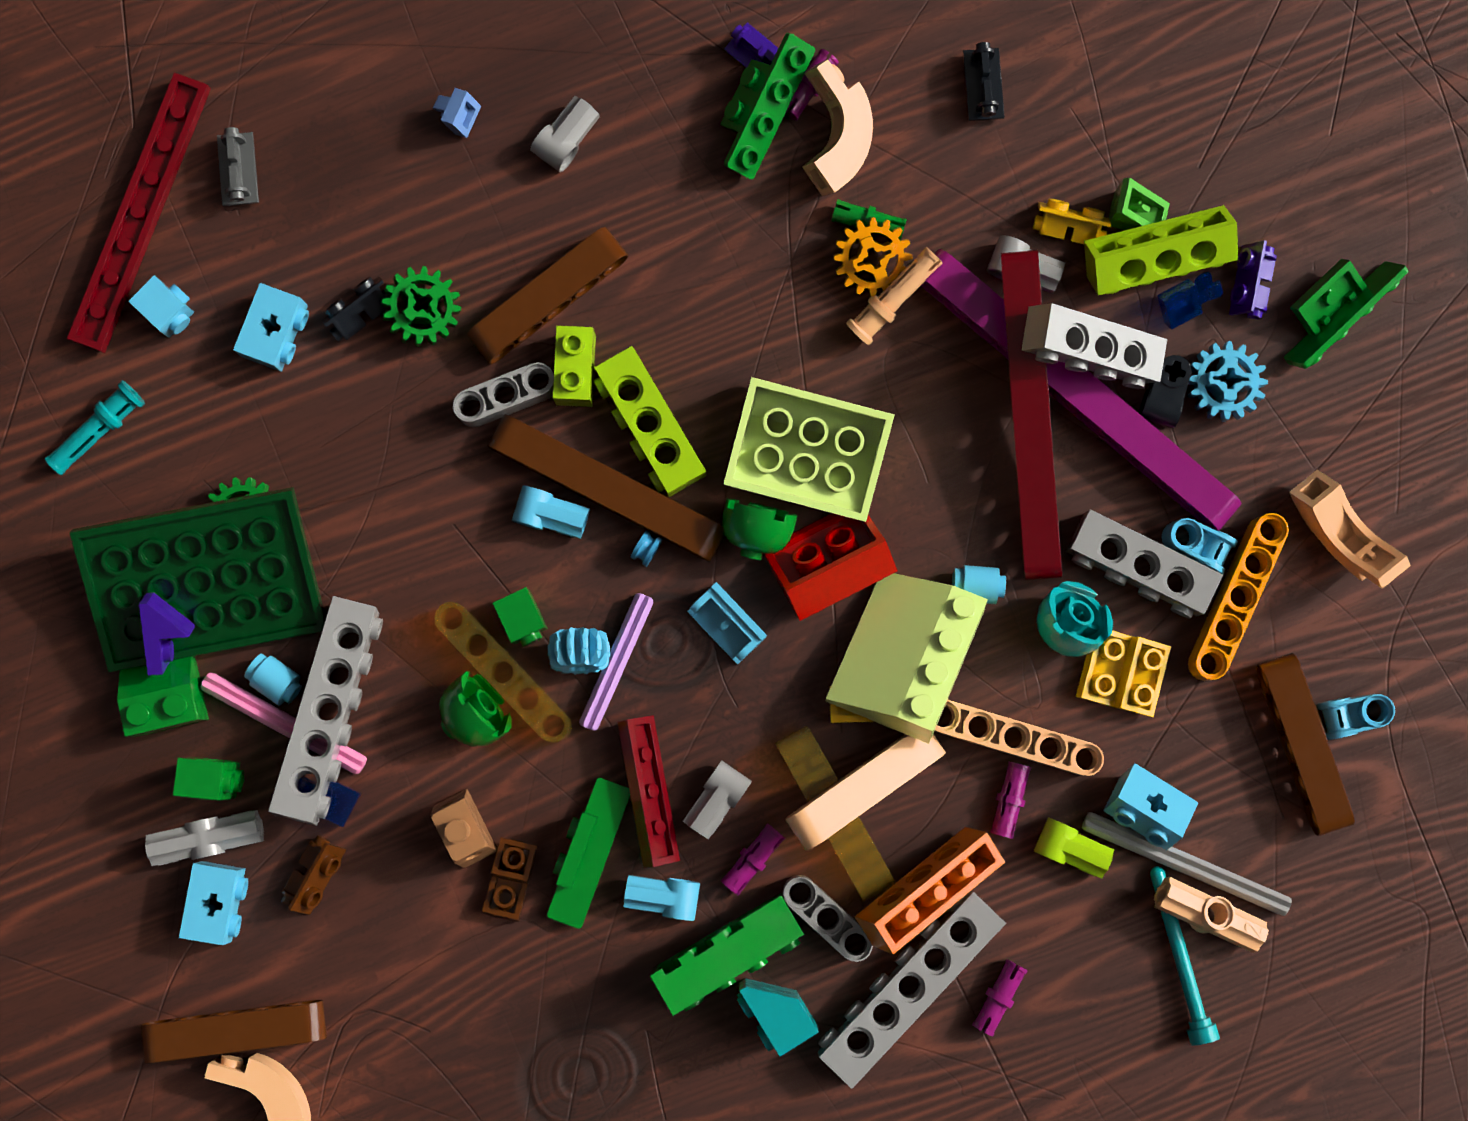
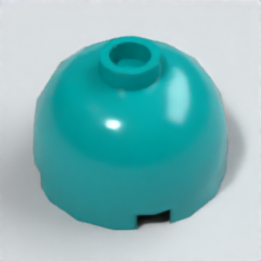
M1066 581L1062 582L1058 587H1054L1042 600L1038 608L1036 623L1039 634L1051 649L1064 656L1079 657L1098 649L1112 634L1113 619L1110 609L1106 604L1101 607L1099 602L1094 599L1098 595L1094 590L1078 582Z

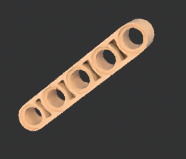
M947 700L945 707L952 714L950 723L945 727L937 725L934 731L1076 775L1090 776L1096 774L1101 770L1104 763L1101 749L1093 743L951 700ZM976 716L983 718L987 724L985 734L979 738L974 737L968 728L970 720ZM1010 727L1017 728L1022 734V741L1016 748L1009 747L1004 740V734ZM1048 737L1057 744V752L1050 759L1045 758L1040 752L1041 742ZM1083 748L1089 750L1093 757L1091 765L1084 770L1076 763V755Z
M934 733L929 744L904 734L790 814L785 820L804 849L808 851L825 841L941 758L946 751Z

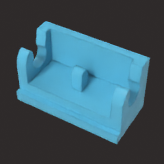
M717 582L687 611L737 665L767 637L763 630Z

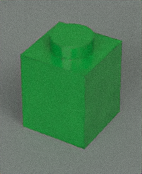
M527 587L493 602L512 644L520 642L522 647H526L543 638L541 632L548 628Z

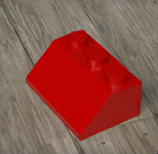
M831 513L794 532L790 541L782 550L775 554H764L799 621L898 571L885 538L869 515L866 522Z

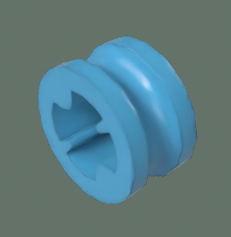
M646 530L635 546L631 558L634 560L640 558L643 562L642 565L647 567L663 539L661 537H651V532Z

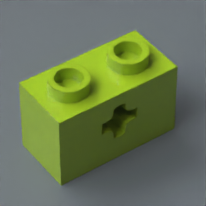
M556 326L553 400L556 405L593 407L596 334L593 327Z

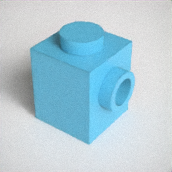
M155 275L129 300L151 324L168 338L173 334L176 335L182 332L190 323L189 317L194 313L186 305L190 298L178 286L173 284L169 288Z

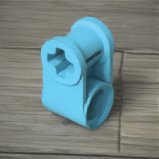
M1190 518L1173 521L1166 525L1162 532L1164 546L1221 574H1224L1225 569L1223 565L1231 548H1235L1238 543L1232 536L1207 527ZM1179 526L1184 527L1189 533V541L1186 545H1181L1176 539L1175 533Z
M1382 694L1362 695L1353 698L1346 697L1317 704L1318 710H1322L1327 740L1358 734V732L1384 727L1395 716L1393 702ZM1371 701H1376L1381 708V714L1375 721L1371 720L1366 713V708Z

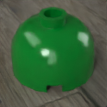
M726 500L722 522L724 534L731 544L741 548V556L761 560L762 554H775L782 550L790 541L798 515L788 514V511L752 502L748 505L739 504L740 500Z
M466 671L456 678L442 694L440 699L441 726L449 738L456 739L471 747L489 745L509 732L512 728V718L510 712L504 716L502 709L499 707L498 704L502 705L505 701L497 689L482 675L477 673L470 677V671Z

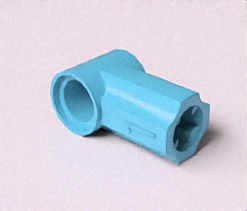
M522 486L512 517L513 522L538 530L546 528L560 534L581 539L587 524L589 508L554 498L553 494L537 488Z
M628 875L623 907L662 913L664 917L694 921L700 883L675 878L660 880Z

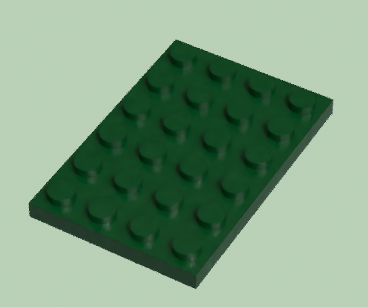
M294 487L75 528L69 533L108 672L146 665L139 603L146 593L157 594L195 625L189 637L167 638L173 640L174 660L323 631L326 616Z

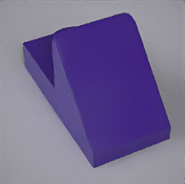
M146 593L139 603L147 674L163 675L169 663L174 660L173 640L167 638L189 637L195 625L157 594Z

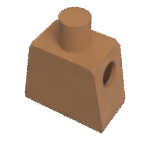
M468 789L433 806L431 812L432 821L455 864L467 868L497 852V847Z

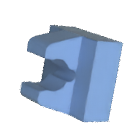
M458 88L454 89L451 97L438 95L433 106L434 110L442 112L440 115L442 117L441 121L455 135L468 138L481 108V105L467 91Z

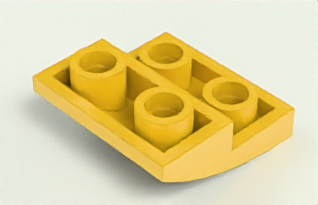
M1112 630V634L1098 649L1086 655L1076 697L1128 712L1154 717L1171 646Z

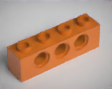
M964 827L854 917L873 947L895 954L1003 865L1005 861L987 832Z

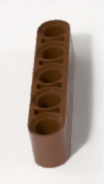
M607 227L598 229L479 321L467 333V337L489 364L496 363L619 268L629 255Z
M1290 653L1257 664V676L1313 832L1316 836H1321L1354 825V814L1297 656L1294 653Z
M310 1000L164 1019L140 1025L144 1063L308 1043L327 1038L323 1000Z

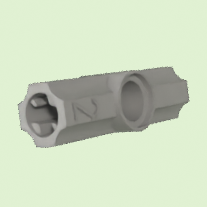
M258 810L234 814L220 819L216 816L185 823L184 827L145 835V849L151 866L173 863L186 858L194 860L225 853L226 849L264 841V828Z

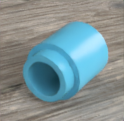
M963 565V569L954 568L952 585L988 599L987 604H996L998 597L1004 598L1006 576L1000 575L999 568Z
M262 653L251 662L244 675L250 681L249 685L278 706L284 702L290 704L302 688V685L299 684L301 678L299 674L275 657H267Z

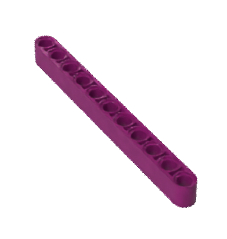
M938 249L934 254L943 264L926 279L921 287L1008 359L1004 299L948 252ZM1063 362L1047 363L1049 395L1200 523L1212 529L1221 530L1242 504L1233 492L1099 379L1095 378L1088 370L1087 372L1070 371L1065 369V363Z

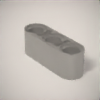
M537 362L475 385L457 394L453 402L454 413L466 426L478 427L502 418L504 414L510 415L533 406L553 396L554 373L546 364ZM537 374H545L549 377L547 386L541 390H535L530 387L531 379ZM503 387H511L515 391L514 398L508 403H499L496 399L498 391ZM468 401H479L481 407L478 414L472 417L463 415V406Z
M798 874L787 879L783 886L785 902L842 956L850 961L859 962L870 955L873 946L859 923L817 884L805 875ZM795 883H805L810 887V896L804 902H795L789 896L790 888ZM824 908H832L837 912L838 918L832 927H822L817 922V915ZM854 933L861 934L865 939L863 949L856 953L849 952L845 948V940Z

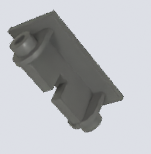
M225 128L224 135H217L222 206L259 203L253 132L239 133L238 128Z

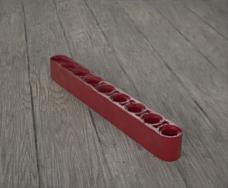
M1038 250L1001 253L1025 580L1062 578L1047 363L1035 360L1036 354L1022 351L1029 306L1042 305Z

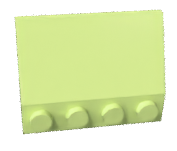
M751 377L724 485L866 522L895 414Z
M895 573L877 581L825 701L929 744L981 621L988 599L953 585Z

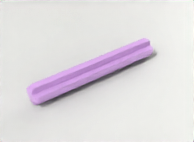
M641 593L635 594L610 650L608 667L601 671L579 723L581 726L592 731H596L599 728L652 608L653 599Z

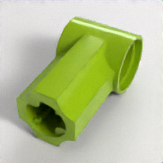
M1048 817L1034 852L1063 865L1065 863L1070 864L1085 873L1102 879L1112 862L1114 849L1080 835L1078 830Z

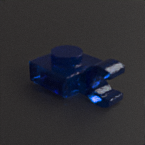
M1205 272L1199 275L1194 283L1188 278L1160 293L1157 297L1164 323L1172 330L1203 313L1201 304L1220 297L1223 294L1221 282L1219 280L1213 282L1211 273Z
M302 776L298 782V789L301 793H309L314 790L317 783ZM338 781L336 783L330 782L326 796L331 797V802L325 819L345 827L362 793Z

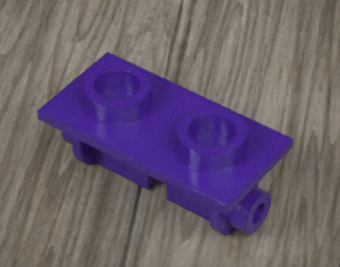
M748 22L743 27L738 25L731 34L733 39L724 50L745 68L748 67L751 59L771 65L778 47Z
M1265 240L1242 245L1237 260L1238 268L1235 284L1230 296L1231 306L1229 315L1231 316L1248 313V318L1259 320L1262 319L1263 313H1267L1270 288L1260 285V280L1265 282L1272 281L1277 255L1274 254L1275 248L1266 246L1267 241Z

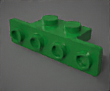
M785 34L771 65L751 59L748 67L741 75L740 84L733 99L725 108L724 117L720 124L724 128L738 133L724 161V165L751 180L754 179L815 53L813 46L794 34Z
M1341 258L1290 307L1308 334L1284 356L1287 364L1307 369L1320 361L1323 353L1330 346L1344 338L1350 327L1361 317L1369 314L1373 310L1374 305L1386 293L1391 292L1399 285L1400 280L1409 272L1406 266L1385 261L1363 281L1351 261Z
M598 778L585 812L582 813L580 819L573 817L566 838L572 840L567 854L560 853L553 871L559 877L556 882L558 886L547 913L548 918L577 929L583 926L630 798L628 787Z

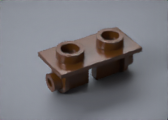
M317 835L315 840H310L298 862L308 870L303 874L299 870L294 869L281 891L283 897L280 901L289 906L288 909L290 911L310 915L313 909L321 902L323 891L329 880L340 868L341 859L346 852L345 848L329 844L330 841L320 835Z

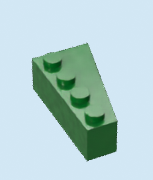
M779 893L653 967L650 977L671 1014L674 1016L682 1010L686 1012L704 1001L703 997L714 990L718 993L736 982L735 977L746 970L750 974L762 968L768 963L766 958L775 952L780 951L782 955L801 944L798 938L803 936L804 933L782 894Z

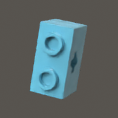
M259 283L233 351L243 358L282 372L284 365L290 364L295 354L296 345L293 342L298 330L302 331L307 324L309 311L306 309L308 305L300 297ZM277 324L281 326L279 332H268L269 326L276 327Z
M1134 763L1119 777L1103 811L1112 816L1118 824L1130 827L1143 835L1152 845L1168 850L1183 838L1198 802Z
M205 861L193 863L179 938L226 945L232 942L233 937L238 936L242 921L241 915H237L239 901L245 899L248 890V878H244L246 868ZM217 897V901L223 903V907L216 910L215 905L210 904V899Z

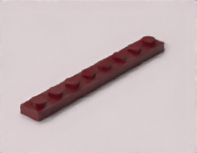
M174 72L67 336L68 340L105 354L211 88L208 84Z

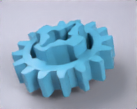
M1227 341L1221 350L1218 344L1214 343L1209 347V354L1202 350L1196 355L1200 363L1193 362L1190 364L1191 371L1195 375L1190 377L1188 384L1194 385V390L1187 395L1188 398L1198 397L1200 400L1195 407L1196 410H1200L1203 407L1208 408L1207 418L1211 419L1217 413H1220L1221 421L1226 422L1230 419L1232 413L1235 419L1239 420L1244 417V409L1251 413L1257 408L1253 400L1261 401L1264 399L1265 394L1258 389L1268 384V380L1259 377V374L1266 367L1265 365L1256 366L1254 364L1258 357L1257 353L1249 357L1245 355L1246 345L1243 344L1237 350H1233L1232 341ZM1219 359L1216 371L1205 373L1208 365ZM1238 363L1245 369L1246 373L1238 366ZM1224 375H1226L1227 381L1234 383L1228 389L1227 384L1219 380ZM1206 390L1216 398V401L1210 397ZM1247 390L1245 398L1241 402L1234 404V401L1237 399V392Z

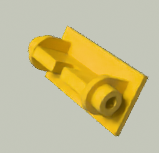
M1048 199L1047 204L1038 202L1039 211H1043L1044 214L1043 216L1036 215L1033 229L1039 230L1040 235L1063 240L1067 227H1072L1074 229L1071 241L1084 244L1085 240L1107 235V231L1101 230L1102 225L1111 227V222L1109 218L1104 217V211L1084 207L1083 211L1080 212L1068 209L1069 203Z

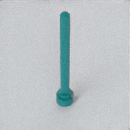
M1159 866L1153 867L1150 871L1155 893L1164 878H1166L1164 869ZM1161 911L1191 1020L1188 1022L1190 1028L1187 1029L1191 1046L1219 1040L1220 1036L1216 1023L1211 1022L1210 1016L1206 1017L1179 920Z

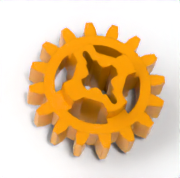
M870 217L868 226H864L860 219L856 220L857 230L853 232L848 228L844 229L848 238L846 241H836V245L842 248V253L834 254L833 259L842 261L843 265L838 267L836 272L838 275L847 273L848 276L844 281L846 287L855 282L857 284V294L860 295L865 288H869L870 296L874 297L877 293V288H882L883 291L888 288L889 284L906 268L904 261L913 259V255L904 252V248L911 243L908 239H898L903 231L900 227L895 228L891 232L889 230L890 220L885 219L881 226H877L876 218ZM871 233L884 234L892 241L884 244L878 243L873 240ZM858 239L860 242L858 253L849 259L850 248L855 240ZM869 248H873L876 252H883L878 257L879 264L873 266L870 262H863V259L868 256L867 250ZM897 255L895 267L888 275L886 272L888 261ZM862 270L873 274L875 281L861 279L855 272Z

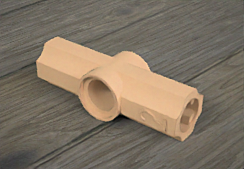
M1171 877L1164 878L1156 890L1153 899L1155 901V908L1189 923L1199 933H1211L1251 953L1258 952L1266 941L1269 931L1267 929V922L1233 907L1231 902L1224 897H1212ZM1208 908H1211L1214 913L1213 922L1208 917Z

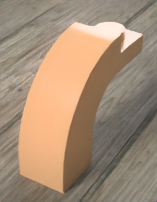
M828 59L804 73L827 106L831 116L832 128L827 145L818 155L802 166L822 196L835 193L856 175L868 155L873 132L871 107L860 82L846 87L843 83L844 76L837 66L831 64Z
M1319 470L1314 471L1289 492L1300 515L1315 536L1336 560L1361 581L1367 578L1383 589L1411 566L1406 555L1376 536L1360 520L1350 506L1341 485Z
M256 1053L248 1059L247 1065H243L244 1059L232 1055H222L221 1058H216L208 1063L205 1079L239 1087L251 1092L262 1103L268 1121H311L309 1104L302 1087L292 1073L276 1060Z

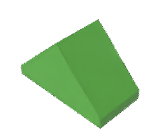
M1124 178L1114 192L1109 213L1111 227L1128 230L1164 221L1167 218L1170 203L1133 179Z

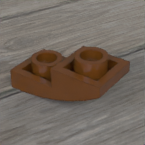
M500 838L491 871L492 877L482 910L483 914L519 922L537 846Z

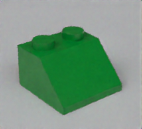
M195 656L173 660V662L169 663L163 675H148L146 665L120 670L117 702L125 737L144 736L209 720L203 690L200 688L201 680Z

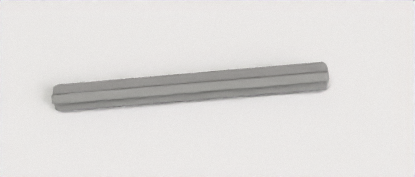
M1088 812L1083 821L1082 829L1088 833L1276 914L1285 916L1291 907L1292 899L1286 895L1174 847L1165 850L1162 847L1154 846L1135 830L1100 815Z

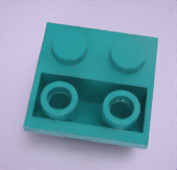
M747 978L739 982L740 993L737 994V1001L748 1019L755 1016L760 1025L757 1026V1033L768 1051L775 1048L781 1057L819 1033L816 1021L797 990Z

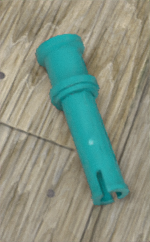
M121 380L118 383L119 388L104 402H97L93 409L95 413L49 456L45 457L46 462L54 471L63 475L110 429H119L123 425L122 420L136 407L141 408L145 405L141 396L125 381Z

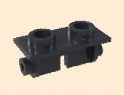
M980 42L976 44V50H963L968 120L1004 119L999 48H990L989 42Z
M379 276L375 280H372L371 277L364 279L354 287L353 291L356 293L346 302L339 299L324 311L327 316L322 319V322L326 327L331 323L334 324L335 327L330 332L338 342L344 338L346 340L350 339V337L366 326V323L359 316V313L363 310L374 320L388 309L381 306V301L391 297L384 292L385 289L380 290L379 287L384 282Z

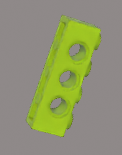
M1223 205L1085 240L1087 278L1099 296L1114 294L1122 289L1138 285H1149L1155 281L1173 276H1185L1190 272L1209 267H1220L1225 263L1238 260L1237 222Z
M633 346L594 367L598 378L593 380L596 388L603 399L609 396L612 399L616 409L611 411L621 430L629 428L635 439L629 444L639 461L647 459L653 469L652 472L648 473V476L658 493L665 490L668 497H671L707 476L705 468ZM631 384L638 387L640 392L636 399L625 401L620 398V390L625 385ZM646 415L655 417L658 421L656 429L652 432H642L639 430L637 424L640 418ZM669 446L676 451V457L671 463L662 464L657 461L656 453L661 447Z

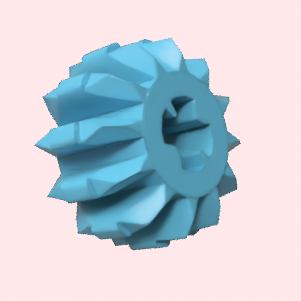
M571 627L567 630L560 629L550 635L548 644L551 669L560 671L563 674L574 673V675L599 672L608 667L610 658L607 633L598 631L595 628L586 629L584 627Z

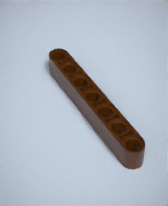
M504 414L487 446L498 454L645 530H649L654 535L705 561H711L724 536L723 526L509 415Z

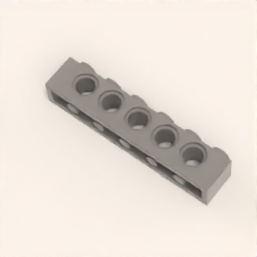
M336 596L332 597L268 812L275 816L314 826L318 825L319 818L325 819L327 816L331 797L326 796L330 782L336 783L340 773L342 762L337 760L340 747H346L350 739L352 725L347 723L351 710L357 711L361 701L362 689L358 688L361 675H368L371 667L373 654L368 653L372 639L378 640L382 630L383 619L379 618L380 613L375 606ZM350 632L358 634L359 642L354 648L344 649L340 646L341 638L345 634ZM340 667L348 669L349 676L344 683L335 685L330 682V675L333 670ZM326 703H335L338 705L337 715L328 721L320 719L319 712L321 707ZM317 738L326 739L328 744L326 752L318 757L311 756L309 754L310 743ZM306 774L315 775L317 784L314 790L309 793H301L298 789L300 778Z
M973 891L967 893L949 908L948 913L940 921L936 919L920 933L924 938L915 948L909 945L899 954L895 960L898 966L888 976L884 972L872 983L869 989L873 993L863 1003L857 1000L846 1011L844 1017L847 1021L838 1030L832 1027L818 1042L821 1046L818 1051L819 1058L851 1089L1006 924ZM957 921H965L969 926V933L963 940H954L950 935L951 926ZM933 948L941 949L944 954L943 962L934 968L926 966L924 961L925 954ZM905 976H914L918 979V988L913 994L905 995L899 991V983ZM881 1003H887L893 1007L892 1017L885 1022H879L873 1018L875 1007ZM854 1031H862L868 1036L866 1045L861 1049H853L847 1044L849 1035Z

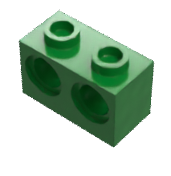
M201 757L178 758L173 796L209 800L235 799L237 792L242 791L244 784V770H240L241 762Z

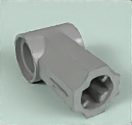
M574 96L551 126H545L539 132L532 143L530 151L557 171H564L577 154L579 143L600 118L599 113L585 100Z
M1006 235L1000 236L987 272L1002 280L1001 253L1031 250L1030 246L1017 238ZM1038 253L1041 290L1053 294L1060 281L1065 263Z
M721 760L703 786L705 790L683 822L709 840L729 809L736 806L752 781Z

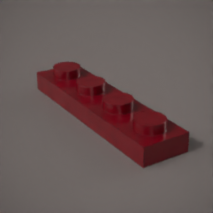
M654 715L618 721L643 868L680 861Z

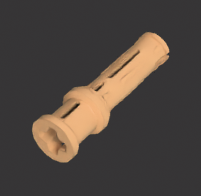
M925 247L918 257L900 273L879 296H871L868 299L869 304L854 320L849 319L846 324L863 342L870 345L873 342L872 337L886 322L892 323L896 316L894 312L943 262L931 250Z

